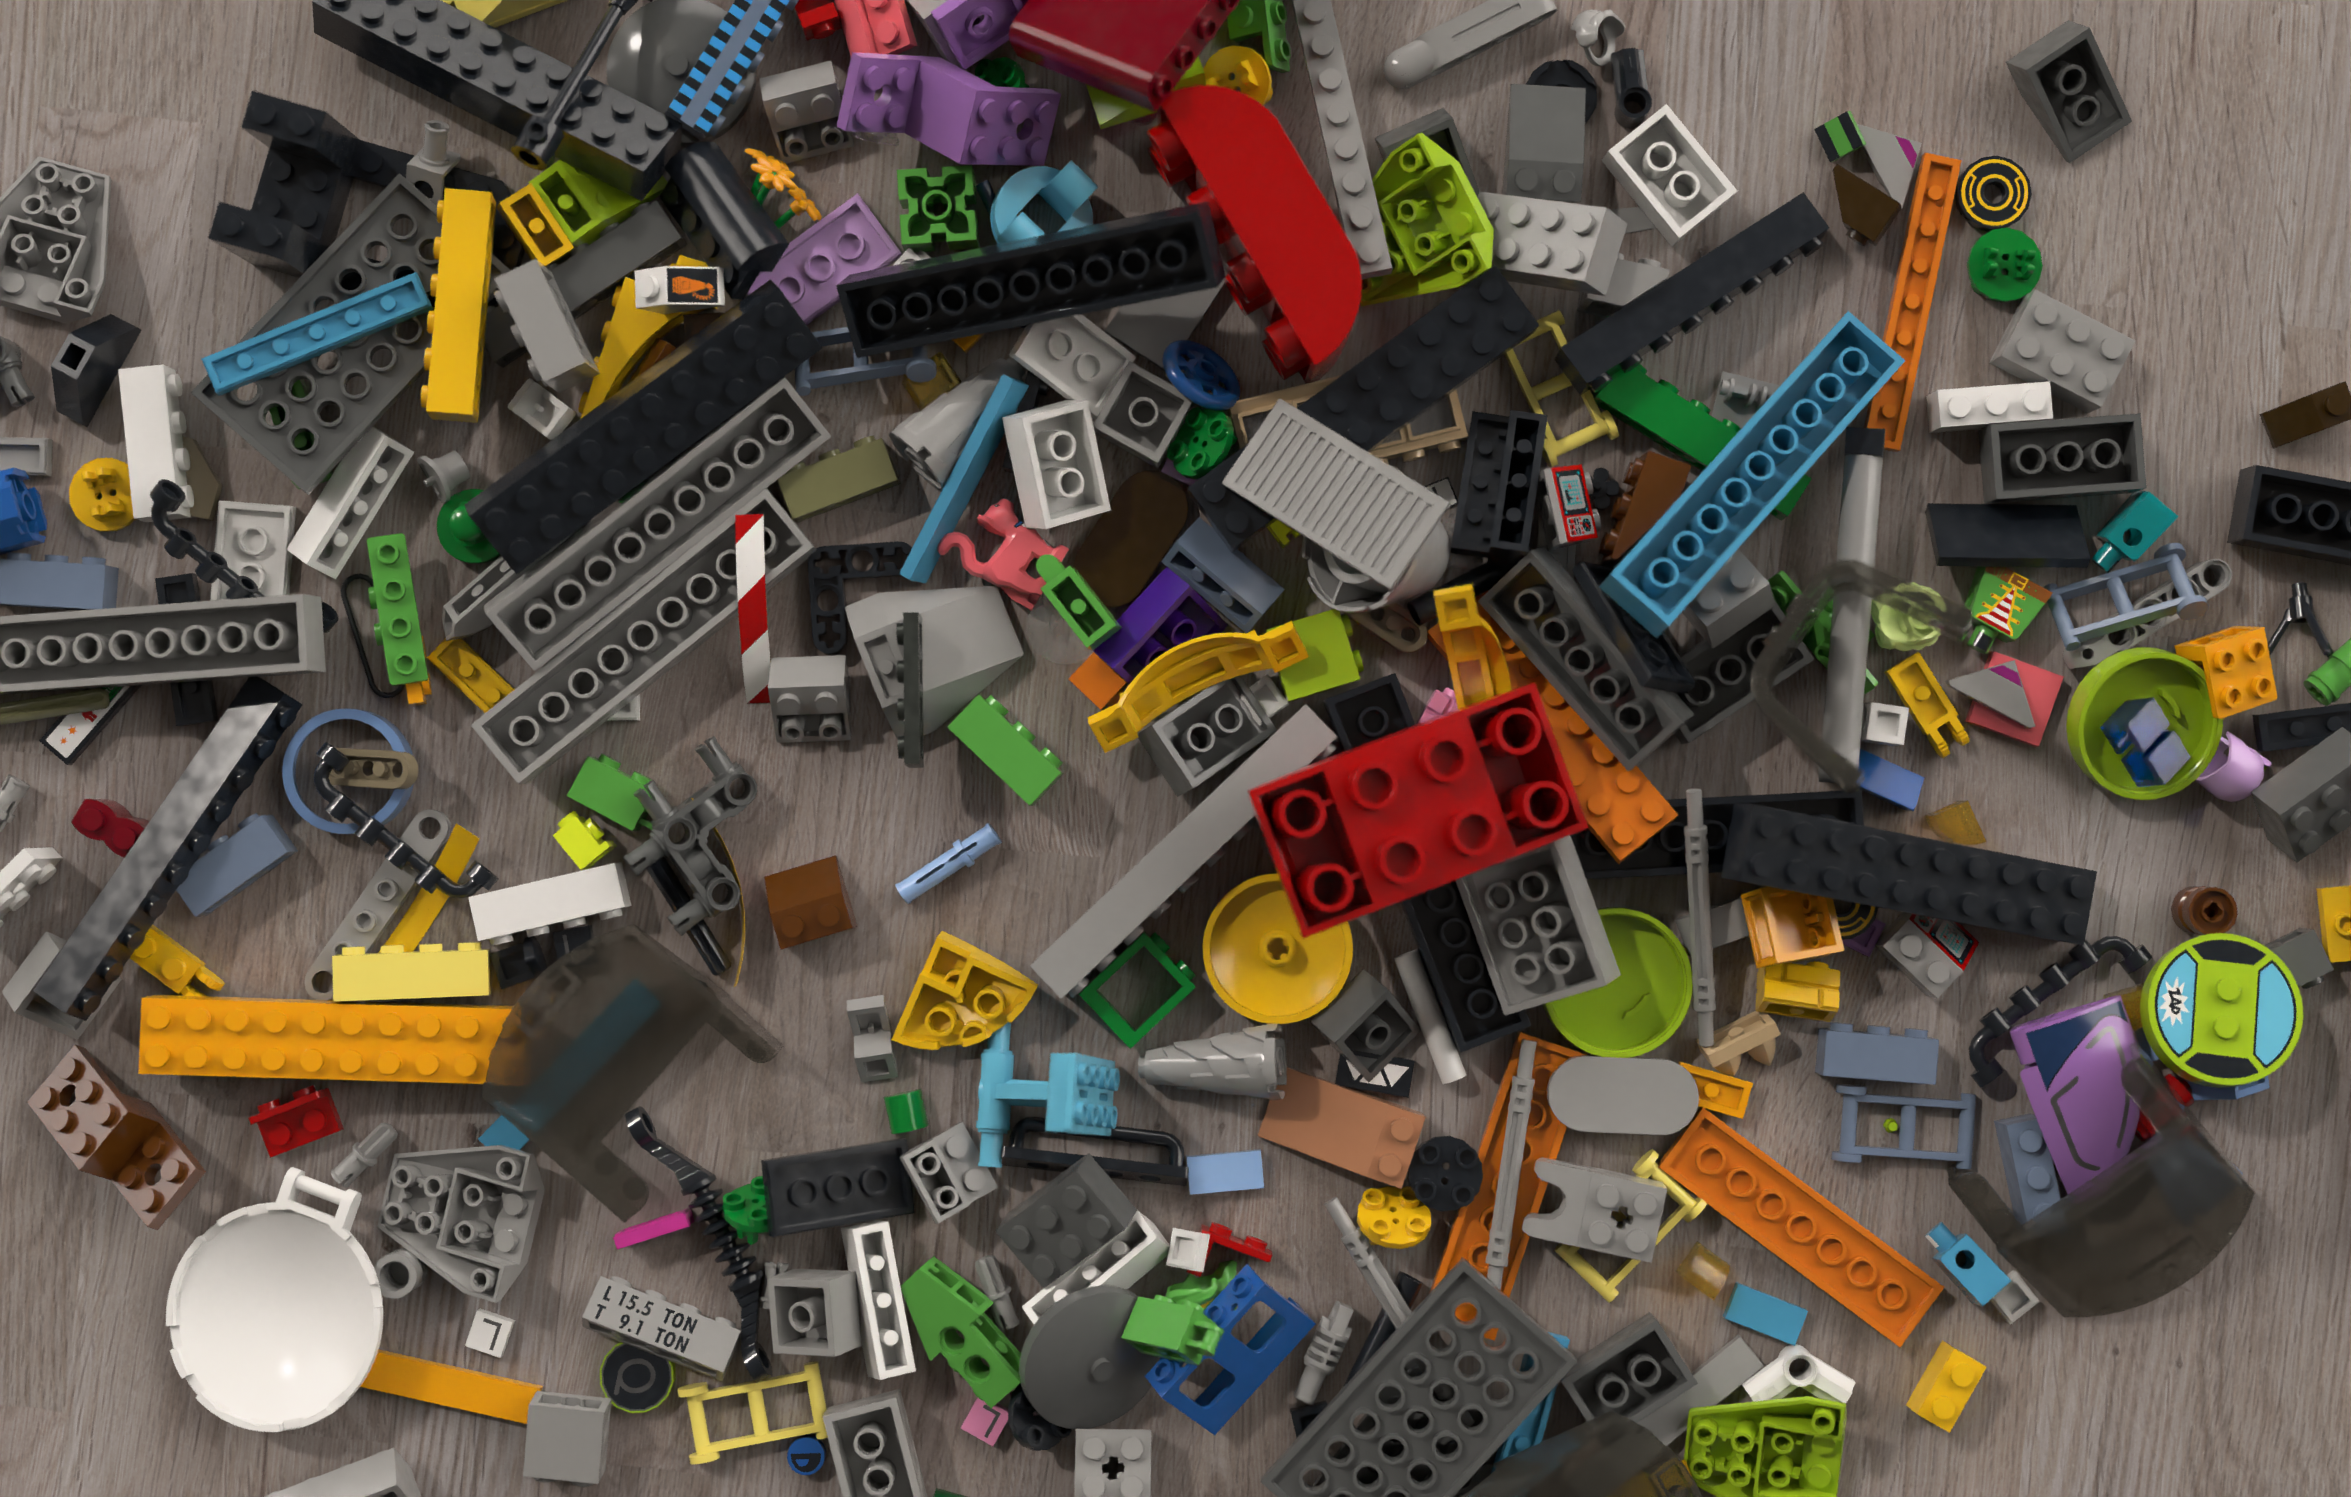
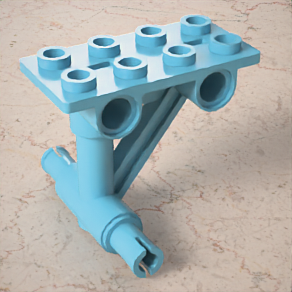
M1008 1022L1002 1028L992 1033V1036L987 1041V1049H983V1053H981V1079L978 1089L979 1108L978 1121H976V1128H978V1132H981L978 1166L1002 1168L1003 1136L1010 1130L1011 1106L1046 1107L1045 1131L1111 1136V1129H1115L1118 1116L1117 1107L1113 1106L1114 1091L1118 1090L1120 1083V1072L1118 1068H1115V1061L1078 1053H1050L1049 1081L1013 1079L1015 1055H1013V1051L1009 1050L1011 1023Z

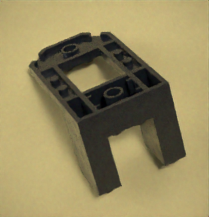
M252 90L241 128L269 147L251 210L219 201L208 239L250 264L300 278L336 240L353 179L386 188L399 173L406 179L407 163L415 155L360 140L326 111ZM454 167L444 177L442 200H444L445 188L492 192L496 201V207L501 201L512 195L503 181ZM425 181L415 182V187L428 199L433 197L434 192L429 183ZM496 208L492 254L510 270H513L521 265L525 250ZM368 258V260H369L370 262H372V263H380V262H381V261H378V260H374V259ZM403 270L398 273L396 280L414 272ZM355 272L346 274L341 282L342 288L345 290L357 289L362 281L361 275ZM430 295L428 298L433 307L430 311H435L436 297ZM496 297L488 303V307L495 305V307L499 306Z

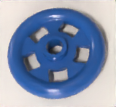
M1190 340L1174 341L1165 348L1162 357L1165 373L1176 389L1190 401L1210 410L1223 411L1232 408L1236 401L1239 400L1240 384L1237 376L1228 363L1216 352ZM1181 355H1187L1191 360L1187 362ZM1219 381L1224 384L1225 389L1218 385Z

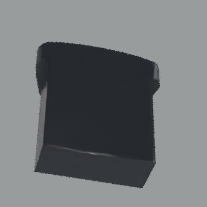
M535 936L526 937L523 943L489 954L501 989L534 978L538 980L548 978L546 960Z

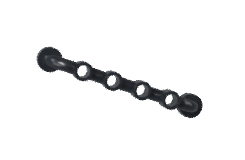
M166 479L160 480L150 492V497L154 502L151 507V518L155 527L168 539L164 544L166 552L176 559H183L187 554L199 563L195 568V573L201 580L207 583H214L218 578L230 587L226 592L227 599L266 597L258 591V586L252 579L236 574L227 566V561L224 557L216 552L207 551L197 543V539L191 531L183 527L178 528L168 519L167 511L175 512L186 499V495L174 482ZM322 602L323 632L327 633L337 623L339 617L330 605Z
M325 742L316 754L321 760L314 771V783L319 794L329 802L325 810L341 823L347 817L359 826L354 833L373 847L378 841L389 851L384 857L397 868L403 870L408 865L419 875L414 881L426 891L432 894L436 889H439L442 893L452 898H466L474 895L482 887L490 890L499 878L475 860L466 870L470 879L461 884L453 882L441 870L420 856L412 847L391 833L378 820L367 814L349 797L332 786L329 774L333 768L341 772L350 761L344 754L328 742Z
M2106 936L2092 945L2087 940H2085L2084 945L2077 944L2068 952L2072 960L2061 968L2057 962L2053 963L2038 975L2043 981L2033 990L2028 985L2023 986L2009 997L2013 1003L2010 1008L2002 1013L1997 1007L1979 1020L1984 1027L1972 1038L1969 1046V1058L1975 1068V1071L1970 1076L1981 1088L2002 1074L2004 1069L1995 1058L1988 1061L1985 1058V1046L2006 1032L2020 1018L2035 1010L2041 1002L2053 993L2065 987L2079 973L2095 964L2105 953L2109 951L2121 953L2123 957L2118 963L2127 974H2131L2153 957L2142 944L2135 947L2127 939L2118 936Z

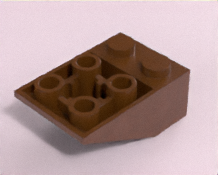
M1649 450L1641 457H1636L1634 462L1628 464L1622 482L1628 485L1626 492L1623 493L1621 498L1617 497L1610 518L1616 521L1613 529L1611 528L1609 533L1605 532L1598 553L1603 555L1601 565L1606 566L1617 560L1660 520L1682 495L1692 465Z

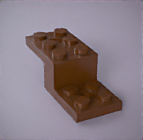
M74 1045L27 1101L78 1170L111 1180L148 1228L158 1230L206 1173V1170L153 1104L121 1093L86 1048ZM75 1092L76 1099L70 1105L71 1096ZM161 1169V1179L155 1184V1176Z

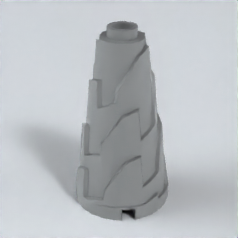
M1000 357L978 373H972L947 394L943 393L920 412L913 413L889 433L893 445L906 461L910 458L916 465L913 469L934 487L940 489L946 484L1001 376L1005 374L1023 382L1022 376L1025 373L1014 359L1009 357L1005 360Z
M1268 1023L1267 1025L1243 1028V1031L1221 1033L1211 1038L1173 1042L1174 1045L1147 1049L1145 1056H1139L1138 1059L1140 1078H1146L1148 1085L1173 1086L1183 1090H1206L1220 1094L1249 1095V1097L1280 1100L1284 1098L1285 1092L1284 1090H1276L1277 1085H1286L1287 1083L1285 1039H1275L1274 1033H1282L1283 1029L1279 1023Z

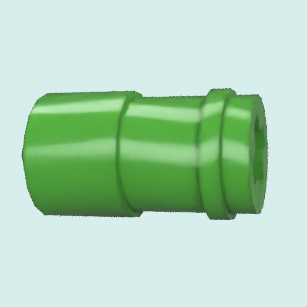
M2351 638L2331 654L2329 660L2321 667L2308 674V678L2303 682L2309 694L2325 706L2336 702L2340 695L2351 686Z

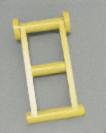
M1558 310L1536 320L1539 327L1532 335L1519 343L1522 344L1551 331L1560 350L1562 346L1567 344L1560 328L1561 325L1565 324L1561 311ZM1513 348L1505 353L1506 359L1532 413L1543 414L1538 400L1572 385L1567 376L1562 373L1531 387ZM1590 390L1581 396L1594 424L1556 441L1547 422L1542 455L1550 468L1558 465V456L1606 434L1610 440L1619 437V432L1612 415L1608 410L1600 412Z
M1651 1149L1637 1161L1632 1171L1638 1177L1647 1179L1650 1177L1652 1180L1663 1182L1667 1187V1194L1680 1205L1659 1226L1657 1245L1681 1219L1687 1223L1695 1219L1703 1211L1707 1203L1699 1197L1694 1199L1671 1176L1661 1170L1655 1162L1659 1154L1654 1149ZM1613 1210L1611 1214L1616 1222L1627 1218L1620 1210L1618 1212ZM1559 1243L1554 1251L1608 1303L1613 1301L1619 1293L1615 1287L1640 1262V1260L1628 1258L1606 1280L1577 1252L1580 1247Z
M817 1361L804 1364V1371L766 1378L760 1382L750 1381L708 1389L707 1382H699L677 1389L678 1397L687 1398L696 1449L695 1453L689 1455L690 1464H703L720 1458L719 1451L816 1433V1439L828 1438L822 1417L827 1408L819 1363ZM806 1381L814 1423L769 1431L762 1389ZM747 1392L754 1434L710 1442L703 1401Z

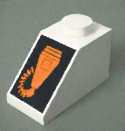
M662 266L635 270L636 309L670 314L725 306L724 269L721 267Z

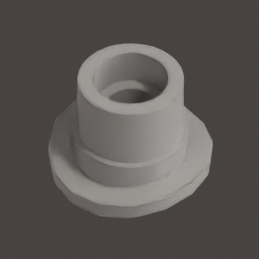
M455 450L439 458L430 459L423 455L417 458V462L427 478L423 481L426 487L432 486L443 504L450 501V491L470 478L465 462Z

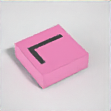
M977 1397L961 1429L994 1446L1008 1421V1409L998 1403L991 1409L985 1401Z

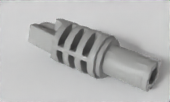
M1336 1300L1328 1318L1325 1316L1321 1317L1303 1358L1306 1367L1293 1394L1297 1399L1314 1405L1326 1375L1334 1373L1352 1332V1328L1348 1327L1353 1313L1351 1306Z

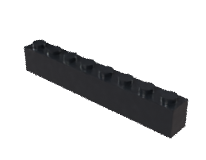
M1803 192L1562 346L1554 360L1580 396L1590 389L1596 393L1613 380L1611 376L1622 369L1624 373H1627L1637 367L1643 361L1641 356L1651 350L1656 354L1668 347L1674 341L1672 336L1682 330L1685 334H1688L1704 322L1703 316L1711 311L1715 315L1723 312L1733 304L1734 300L1732 298L1741 292L1745 296L1754 292L1764 283L1762 279L1773 272L1775 276H1778L1794 264L1792 259L1801 253L1805 257L1813 254L1824 244L1821 239L1830 227Z

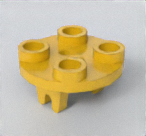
M1232 45L1219 49L1208 59L1203 68L1206 85L1226 87L1237 90L1240 87L1241 93L1252 97L1263 106L1272 98L1273 89L1269 66L1263 57L1252 48ZM1234 73L1235 78L1231 80V74Z
M96 458L84 464L73 476L69 487V502L75 516L87 527L102 532L118 531L131 525L134 520H137L133 518L128 463L114 458ZM113 490L117 491L115 496L112 495ZM101 493L102 498L99 500L97 496Z
M1388 1186L1378 1189L1370 1188L1364 1191L1362 1200L1358 1205L1357 1223L1362 1233L1369 1238L1371 1245L1404 1249L1413 1247L1426 1238L1431 1228V1212L1415 1196L1410 1186L1403 1187L1402 1189Z

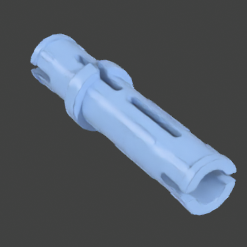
M987 823L983 828L965 840L961 841L958 839L953 842V848L926 864L900 883L895 884L904 901L910 904L912 900L939 884L965 865L968 868L974 865V859L1002 842L993 827Z

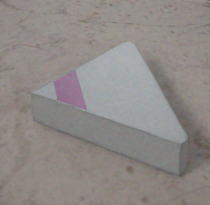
M1857 124L1866 142V145L1862 148L1879 183H1882L1888 196L1900 202L1903 208L1922 143Z
M2015 660L1945 681L1947 687L1955 689L1974 699L1975 702L2023 725L2025 728L2035 727Z

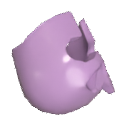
M2227 731L2226 736L2228 740L2221 736L2213 759L2195 781L2216 798L2235 802L2249 797L2251 791L2260 786L2264 777V766L2271 767L2272 762L2260 755L2256 750L2246 746L2242 740ZM2229 747V756H2226L2224 751Z

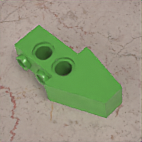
M935 1256L929 1259L900 1286L930 1361L941 1352L947 1359L949 1366L955 1372L960 1373L972 1387L974 1394L980 1400L985 1401L991 1409L1021 1383L1019 1376L1021 1353L984 1313L993 1304L989 1297ZM956 1330L962 1333L964 1339L957 1334ZM981 1358L988 1362L989 1367L982 1362Z

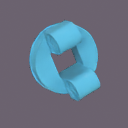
M1072 160L1062 170L1047 166H1034L1015 173L998 190L991 206L990 222L997 244L1046 235L1023 211L1017 217V214L1036 194H1039L1066 221L1057 232L1093 225L1092 207L1088 197L1098 186Z

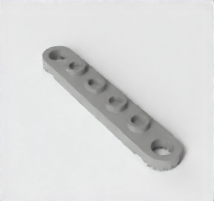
M434 809L423 810L413 818L400 839L412 847L425 860L432 863L450 836L451 822L441 811ZM430 817L437 819L441 827L439 835L433 839L425 837L421 830L424 820ZM387 859L384 860L306 973L304 985L307 993L316 1000L333 999V988L329 992L320 991L316 987L315 981L318 974L322 971L329 972L333 976L332 956L342 954V947L365 946V953H370L417 885L414 879L419 874L410 866L406 865L403 870H400Z

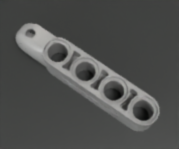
M1488 0L1394 50L1388 55L1384 63L1383 72L1385 79L1395 88H1411L1543 22L1558 10L1553 0Z
M2221 559L2198 562L2185 569L2195 595L2204 596L2206 600L2225 590L2232 581V570ZM2206 568L2214 572L2215 581L2212 586H2209L2204 581L2203 573ZM2172 579L2167 580L2131 602L2134 611L2141 609L2143 606L2149 607L2172 600V591L2175 588ZM2118 611L2105 619L2119 616ZM2176 613L2153 620L2149 625L2143 623L2119 630L2120 641L2117 645L2109 640L2108 634L2080 642V647L2074 651L2064 649L2062 653L2063 660L2068 669L2096 665L2115 652L2131 648L2180 617Z

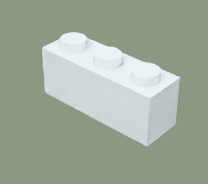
M2050 381L1943 389L1926 396L1929 433L1976 430L1990 424L2053 419Z

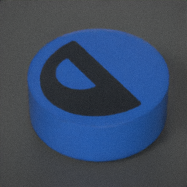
M803 1435L795 1439L787 1453L790 1467L801 1475L816 1473L826 1459V1448L823 1442L812 1435Z

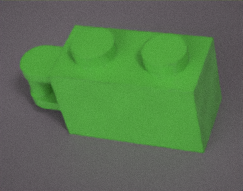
M1050 554L1042 555L1037 560L1036 569L1047 583L1040 589L1087 649L1093 651L1122 628L1076 568L1071 565L1065 568L1059 559Z
M601 753L599 758L587 756L567 797L631 831H640L642 825L653 830L652 821L646 819L648 812L638 798L634 796V793L639 788L647 792L643 785L652 781V779L636 771L633 772L632 776L619 770L620 762Z
M1155 1295L1154 1299L1138 1296L1121 1338L1143 1354L1199 1366L1203 1355L1214 1357L1216 1347L1224 1330L1203 1314L1205 1309L1196 1303L1184 1300L1182 1305L1161 1295Z

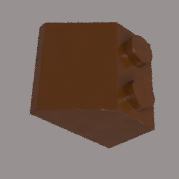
M836 855L764 877L769 912L780 950L857 927Z

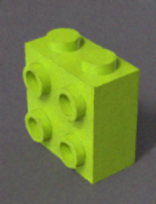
M1331 609L1292 621L1309 657L1278 671L1287 703L1360 680L1359 672L1364 671V666L1358 649L1352 651L1349 644L1348 636L1353 635V630L1347 614L1340 615L1339 610ZM1276 626V627H1273V628H1270V629H1266L1265 633H1267V632H1269V631H1271V630H1273V629H1275V628H1277V627H1279V626Z

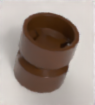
M2187 887L2179 891L2174 897L2171 906L2172 918L2175 924L2183 931L2197 935L2225 933L2235 924L2238 915L2237 904L2234 898L2226 890L2217 887Z

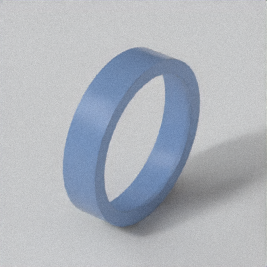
M334 709L311 718L294 734L283 759V785L293 808L308 823L330 833L355 834L354 832L359 828L357 824H342L325 820L312 812L302 800L296 783L295 768L298 753L305 739L311 732L325 723L340 719H353L367 723L377 729L388 740L393 751L412 754V750L401 731L384 717L365 710ZM413 785L407 789H394L385 806L372 817L383 825L389 823L406 805Z

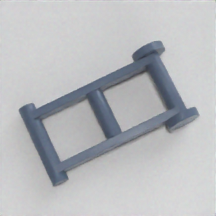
M848 327L812 332L821 346L852 342ZM927 345L912 347V358L869 364L868 356L856 358L853 347L854 367L810 373V362L807 359L795 368L796 392L800 396H806L814 388L907 374V377L912 381L927 382L936 376V364L928 358Z
M2180 543L2166 544L2154 553V559L2059 588L2055 583L2044 586L2043 588L2052 592L2047 603L2065 649L2067 651H2074L2080 647V642L2176 613H2178L2182 620H2193L2204 615L2209 609V604L2204 596L2195 595L2181 562L2186 556L2183 545ZM2168 570L2179 598L2134 611L2123 583ZM2108 588L2119 616L2074 629L2064 601Z
M1836 1084V1092L1843 1093L1840 1150L1832 1151V1160L1858 1163L1862 1162V1155L1956 1161V1168L1971 1169L1976 1094L1961 1093V1100L1866 1094V1086ZM1858 1102L1901 1105L1899 1148L1855 1145ZM1917 1106L1960 1109L1957 1152L1914 1149Z

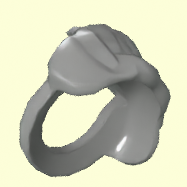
M1593 9L1585 10L1578 14L1571 26V30L1576 31V38L1580 46L1584 48L1587 59L1595 66H1604L1611 62L1610 55L1615 51V38L1623 34L1626 28L1624 22L1612 10H1604L1602 12ZM1600 28L1604 39V52L1601 57L1597 58L1592 53L1590 47L1597 41L1598 29Z

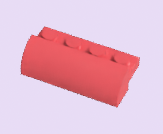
M834 0L850 56H852V52L897 55L918 46L904 0Z

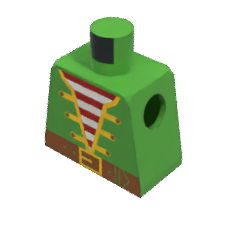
M1977 567L1961 613V618L1976 627L1967 645L1980 653L1988 654L1996 638L2006 643L2015 641L2049 600L2052 592L2007 567Z

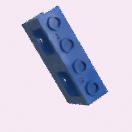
M1248 1264L1243 1267L1204 1310L1203 1314L1224 1330L1216 1347L1214 1357L1203 1355L1201 1360L1202 1362L1206 1358H1211L1224 1367V1370L1204 1392L1193 1401L1179 1391L1180 1385L1196 1369L1197 1365L1186 1363L1183 1367L1184 1362L1161 1358L1145 1375L1162 1399L1213 1435H1216L1316 1325L1296 1301L1290 1297L1286 1299L1264 1282ZM1262 1301L1272 1308L1275 1314L1245 1345L1231 1334V1330L1256 1302Z

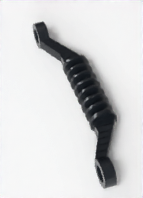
M639 1106L625 1114L626 1123L635 1141L641 1148L648 1151L650 1155L675 1172L682 1188L681 1193L683 1196L696 1195V1198L688 1207L689 1209L701 1207L703 1209L695 1218L696 1223L709 1222V1225L701 1233L703 1236L715 1234L716 1238L708 1245L710 1250L722 1248L723 1250L715 1259V1262L728 1261L730 1265L721 1273L722 1276H736V1279L728 1288L730 1292L733 1291L742 1309L741 1352L744 1364L756 1382L772 1376L770 1360L761 1344L757 1341L759 1308L761 1304L759 1298L761 1296L764 1273L762 1269L753 1271L748 1269L756 1260V1257L743 1258L742 1253L750 1245L748 1242L736 1244L735 1240L738 1238L737 1230H729L730 1224L722 1216L723 1203L716 1204L715 1202L723 1193L722 1188L709 1189V1186L717 1179L715 1174L702 1168V1166L693 1162L688 1157H684L682 1153L677 1150L675 1151L673 1147L668 1144L666 1145L659 1138L657 1139L653 1122L643 1107Z

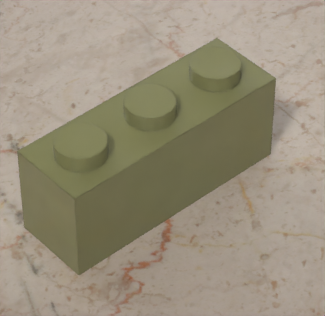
M874 436L862 438L853 443L855 448L843 453L839 449L827 451L818 456L819 462L808 466L805 465V462H799L777 479L792 520L798 523L900 485L901 482L886 442L882 438L875 440Z

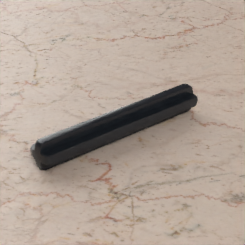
M664 856L647 868V871L674 913L691 901ZM704 919L686 931L713 975H720L731 967V962Z

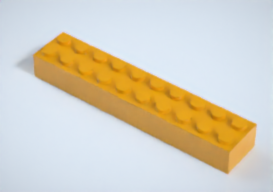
M151 995L141 998L138 1074L524 1085L530 1081L533 1007Z

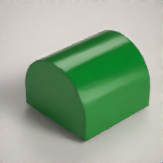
M921 1088L883 1097L891 1134L914 1131L929 1125Z

